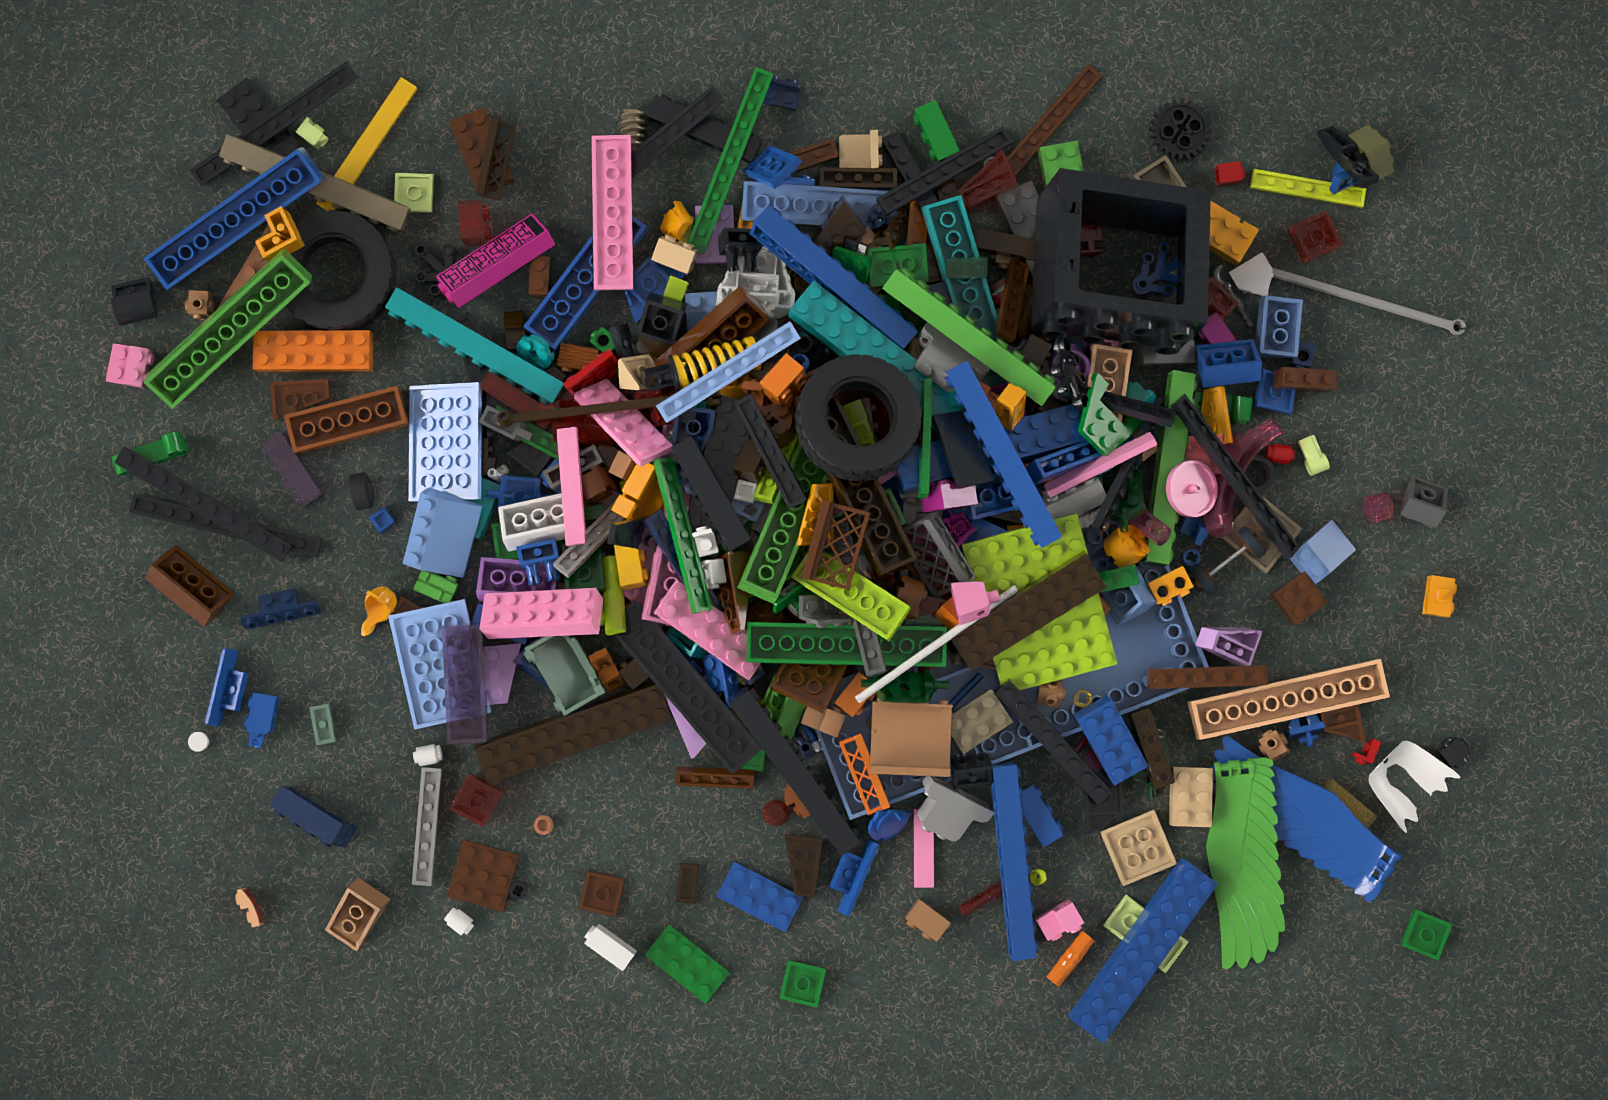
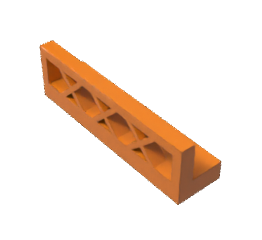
M861 733L840 741V747L867 815L877 812L878 809L884 810L889 808L890 805L878 775L870 774V755ZM855 740L858 747L855 755L848 753L844 744ZM858 751L860 752L862 758L857 756ZM848 755L853 757L852 762L850 761ZM855 758L864 762L865 767L862 773L853 769L852 765ZM865 770H867L869 776L864 775ZM856 774L861 775L859 781L857 779ZM862 777L871 780L872 786L869 791L861 788L860 782ZM873 787H874V790H875L876 794L871 793ZM863 792L868 793L866 799ZM869 796L877 797L881 806L870 810L867 804Z

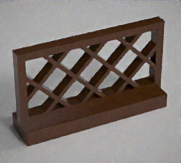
M823 500L802 578L850 590L871 513ZM835 508L842 509L846 515L844 519L838 522L833 517ZM856 514L864 515L863 524L855 527L851 517ZM849 520L853 530L843 535L838 525ZM836 527L841 537L831 542L828 533L829 530ZM855 532L859 539L855 545L850 547L845 537ZM843 539L848 549L838 554L833 544ZM831 546L836 556L826 561L822 554L824 549ZM850 551L853 561L845 566L840 556ZM838 558L843 568L832 573L828 563ZM826 566L830 575L824 579L817 578L818 569ZM845 571L848 576L846 585L839 584L835 575Z

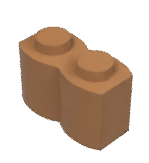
M807 706L800 723L837 738L846 716L842 714L843 710L833 706L831 710L826 708L824 713H820Z

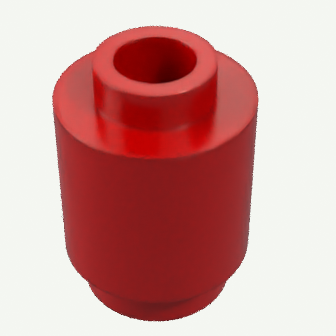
M1276 443L1267 445L1265 458L1270 462L1289 465L1290 461L1293 462L1295 450H1292V446Z

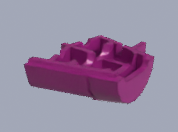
M949 509L948 512L951 518H945L942 521L960 548L972 535L975 528L963 512L953 515Z

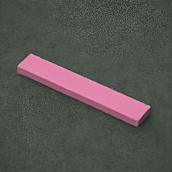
M576 427L557 429L566 546L587 544L578 429Z
M1148 432L1116 448L1108 456H1100L1044 484V487L1049 497H1053L1156 446L1157 443L1151 432Z

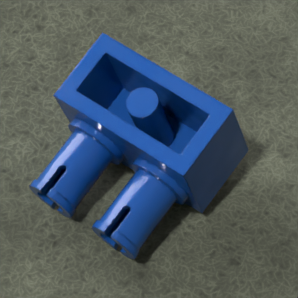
M556 539L516 547L520 566L522 569H526L529 586H534L533 577L536 585L541 584L538 572L539 565H545L548 582L554 581L552 573L554 574L555 581L560 580L559 572L553 566V563L560 557Z

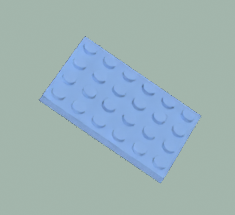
M482 383L410 386L409 501L418 502L420 492L428 487L465 500L481 499L482 424L479 423V420L482 416Z
M466 599L388 616L414 730L491 713Z

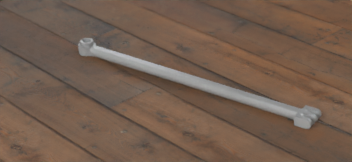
M1272 267L1273 278L1445 328L1453 335L1462 334L1465 331L1464 328H1466L1465 322L1461 319L1448 320ZM1458 325L1460 330L1455 331L1453 326Z

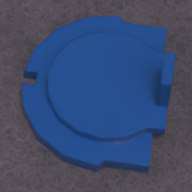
M878 809L873 819L870 820L868 826L869 835L875 841H887L897 836L907 825L911 811Z

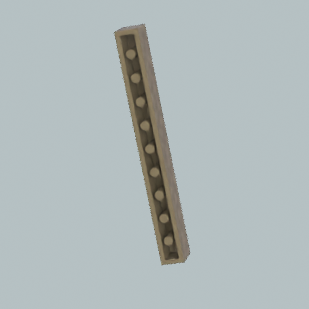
M232 134L226 135L219 154L220 157L224 158L223 162L230 165L237 163L242 165L241 169L253 173L254 170L259 172L260 175L286 157ZM322 171L321 173L326 180L308 192L315 195L314 199L325 202L328 200L333 203V207L341 210L344 207L350 209V213L360 217L362 215L369 217L368 221L378 225L382 222L387 225V229L395 232L398 229H404L411 210L406 205Z

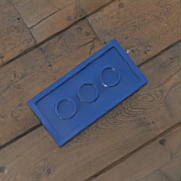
M735 861L716 896L786 932L803 899L802 896L795 895L793 891Z

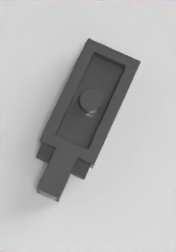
M488 405L486 406L479 423L513 440L519 441L521 437L528 441L531 440L533 434L525 430L526 425L523 422L513 423L508 428L501 427L497 421V415L501 411ZM507 415L503 416L501 419H506Z

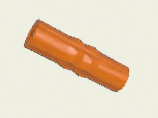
M1081 931L1046 977L1060 987L1082 960L1095 940Z

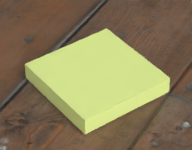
M395 173L394 201L410 207V212L433 213L434 174Z

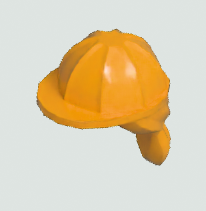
M377 587L366 592L365 608L368 617L362 624V636L371 634L378 622L386 621L388 616L395 612L397 600L395 593L389 588Z

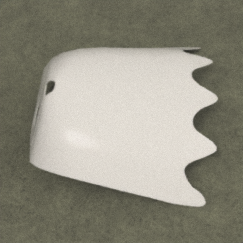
M1402 741L1371 772L1368 780L1376 796L1400 828L1407 833L1404 820L1410 819L1417 822V808L1402 792L1390 785L1386 777L1387 768L1398 764L1430 796L1435 790L1448 791L1445 783L1446 777L1459 779L1460 776L1418 745L1410 741Z

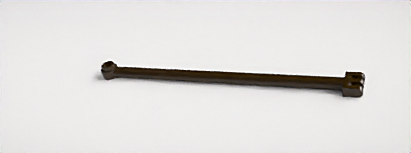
M715 392L701 402L707 401L708 407L721 405V400L718 398H721V393ZM670 396L510 413L505 410L498 413L497 421L501 427L508 428L513 423L652 408ZM507 415L506 419H501L503 416Z

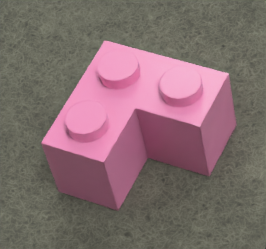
M1068 899L1034 918L1048 941L1050 939L1052 941L1059 939L1063 936L1061 933L1064 931L1075 933L1084 924L1074 904Z

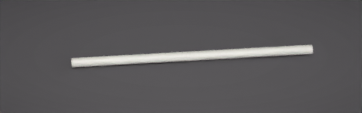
M1013 585L1000 594V602L990 603V611L1018 592L1016 586ZM977 620L964 625H956L855 696L856 700L861 703Z

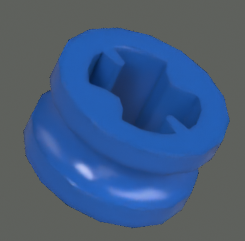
M1188 549L1182 555V561L1187 566H1193L1199 563L1201 559L1200 553L1195 549ZM1189 552H1191L1192 555H1196L1194 563H1191L1190 560L1186 559V556H1189Z

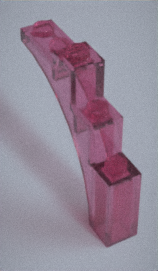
M1270 419L1244 434L1238 430L1232 432L1233 443L1224 446L1243 472H1245L1258 452L1271 440L1283 433V428L1280 424ZM1214 474L1218 486L1217 498L1212 509L1203 516L1207 533L1220 539L1234 531L1233 504L1236 492L1222 474Z

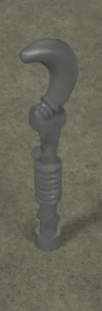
M1223 264L1217 265L1211 274L1212 281L1215 285L1223 287V290L1227 291L1229 297L1233 300L1232 303L1238 313H1241L1246 321V326H1252L1254 322L1249 319L1239 298H1236L1237 294H1233L1230 288L1232 284L1222 281L1219 276Z

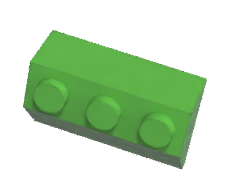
M769 685L761 706L765 704L771 712L769 715L771 720L774 721L776 719L780 724L782 735H788L792 739L806 706L771 690Z

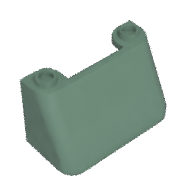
M576 635L543 636L524 648L526 650L524 652L526 659L529 663L532 661L536 664L555 696L556 702L553 704L558 713L562 712L565 716L605 693V688L601 683L598 673Z

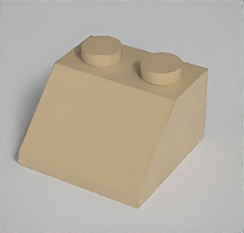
M665 235V237L662 236L658 239L651 260L688 274L694 269L698 250L694 249V245L683 242L681 244L676 242V238Z

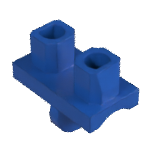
M1317 714L1306 716L1307 725L1302 727L1299 718L1288 720V739L1304 735V737L1298 738L1299 744L1306 742L1308 747L1313 746V740L1319 739L1318 734L1311 735V733L1320 732L1322 728H1325L1324 722H1320Z

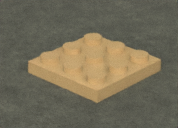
M1154 809L1100 831L1122 886L1177 864Z

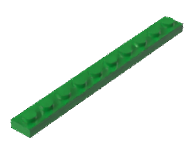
M755 67L688 240V243L694 245V249L703 255L706 252L774 76L773 73Z

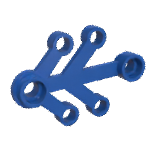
M1162 242L1158 246L1159 254L1155 272L1148 276L1149 266L1154 261V255L1147 252L1142 256L1143 264L1140 276L1136 277L1132 282V288L1135 293L1144 295L1152 291L1161 293L1166 297L1174 294L1175 288L1170 284L1165 287L1153 284L1158 279L1177 283V275L1170 274L1169 272L1177 268L1178 258L1164 266L1166 254L1170 251L1168 243ZM1162 245L1167 247L1166 252L1161 250ZM1145 256H1150L1151 261L1147 262ZM1139 282H1144L1145 287L1141 288ZM1171 288L1172 293L1167 294L1165 289Z

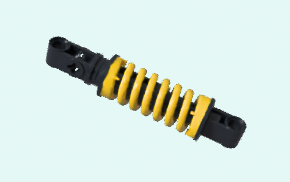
M796 331L800 337L799 340L762 362L753 370H764L765 363H775L777 359H781L786 353L791 357L810 351L813 347L812 339L805 331ZM754 334L745 337L742 340V344L740 341L734 340L732 345L727 342L723 343L722 348L714 345L711 351L707 347L703 348L701 353L698 350H694L691 356L685 352L682 354L681 360L677 355H669L668 364L643 370L641 380L645 388L650 391L674 385L678 392L690 384L689 379L693 378L696 381L699 379V376H704L759 340ZM802 338H806V342L804 344L798 345V342ZM650 376H655L653 382H646Z

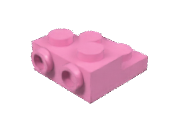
M113 343L106 381L146 388L143 382L149 373L150 365L152 366L154 362L153 351L146 348Z

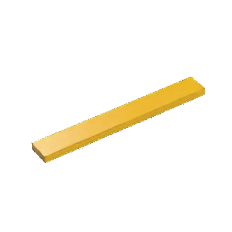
M402 77L399 79L335 174V177L352 184L356 182L418 90L416 86ZM328 200L316 202L318 206L326 211L337 210L336 207L332 206L333 203Z

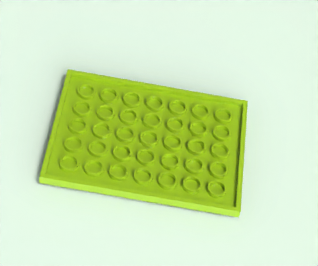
M1077 513L1053 519L1062 537L1043 548L1039 545H1034L1030 537L1033 534L1030 527H1022L962 544L966 561L976 575L973 582H983L986 592L997 590L999 595L1013 585L1019 591L1082 551H1085L1088 555ZM1099 593L993 657L1000 685L1010 679L1019 690L1118 664Z

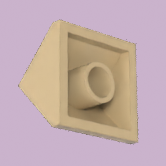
M649 354L620 358L618 360L620 389H646L641 380V373L647 368L656 367ZM650 376L646 382H653L655 376Z

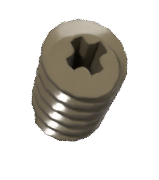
M637 109L622 110L624 113L621 115V118L624 120L621 122L623 127L621 134L631 135V151H634L644 143L639 141V139L645 138L639 131L645 130V127L640 126V124L645 123V120L641 119L640 116H644L646 113Z

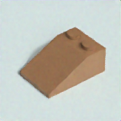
M358 877L346 889L325 931L355 951H358L384 912L390 898Z

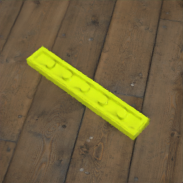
M1258 169L1252 170L1249 188L1357 208L1364 207L1366 188L1355 186L1333 194L1329 190L1332 182Z

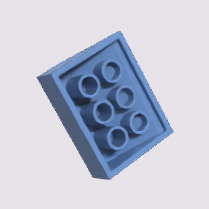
M431 487L420 492L403 564L423 571L463 578L483 506Z

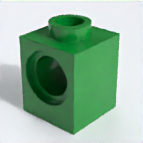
M605 328L596 329L591 334L590 343L599 349L601 353L608 349L612 353L616 351L611 334ZM602 337L609 338V343L606 346L599 345V340Z

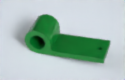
M1194 391V406L1201 414L1203 392ZM1226 395L1229 418L1235 419L1234 423L1246 424V421H1250L1253 398Z

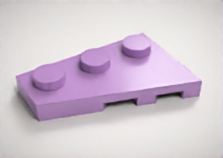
M522 643L482 647L489 705L508 703L517 666L513 660L519 654Z

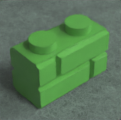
M421 570L413 590L442 603L454 601L460 584L456 583V578L446 575L444 578L439 576V573Z

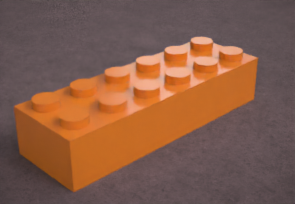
M370 330L257 331L253 335V370L257 372H373V333Z

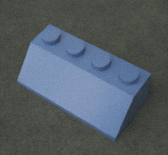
M1104 540L1088 554L1089 559L1098 572L1119 568L1113 563L1115 559L1112 556L1108 557L1103 547ZM1137 566L1136 569L1140 582L1138 585L1101 592L1110 604V613L1117 625H1121L1145 613L1157 602Z

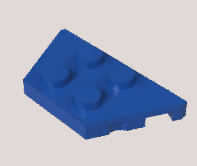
M648 257L633 272V290H624L635 323L638 324L640 322L645 301L651 292L663 296L670 276L682 280L687 274L651 260L652 257Z

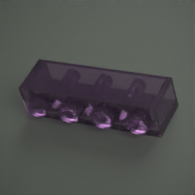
M277 431L260 443L263 447L261 452L267 459H271L273 462L271 467L277 475L281 474L284 479L282 481L284 487L288 491L291 489L295 495L292 498L298 507L308 508L325 496L299 455L293 453L292 445L282 431Z

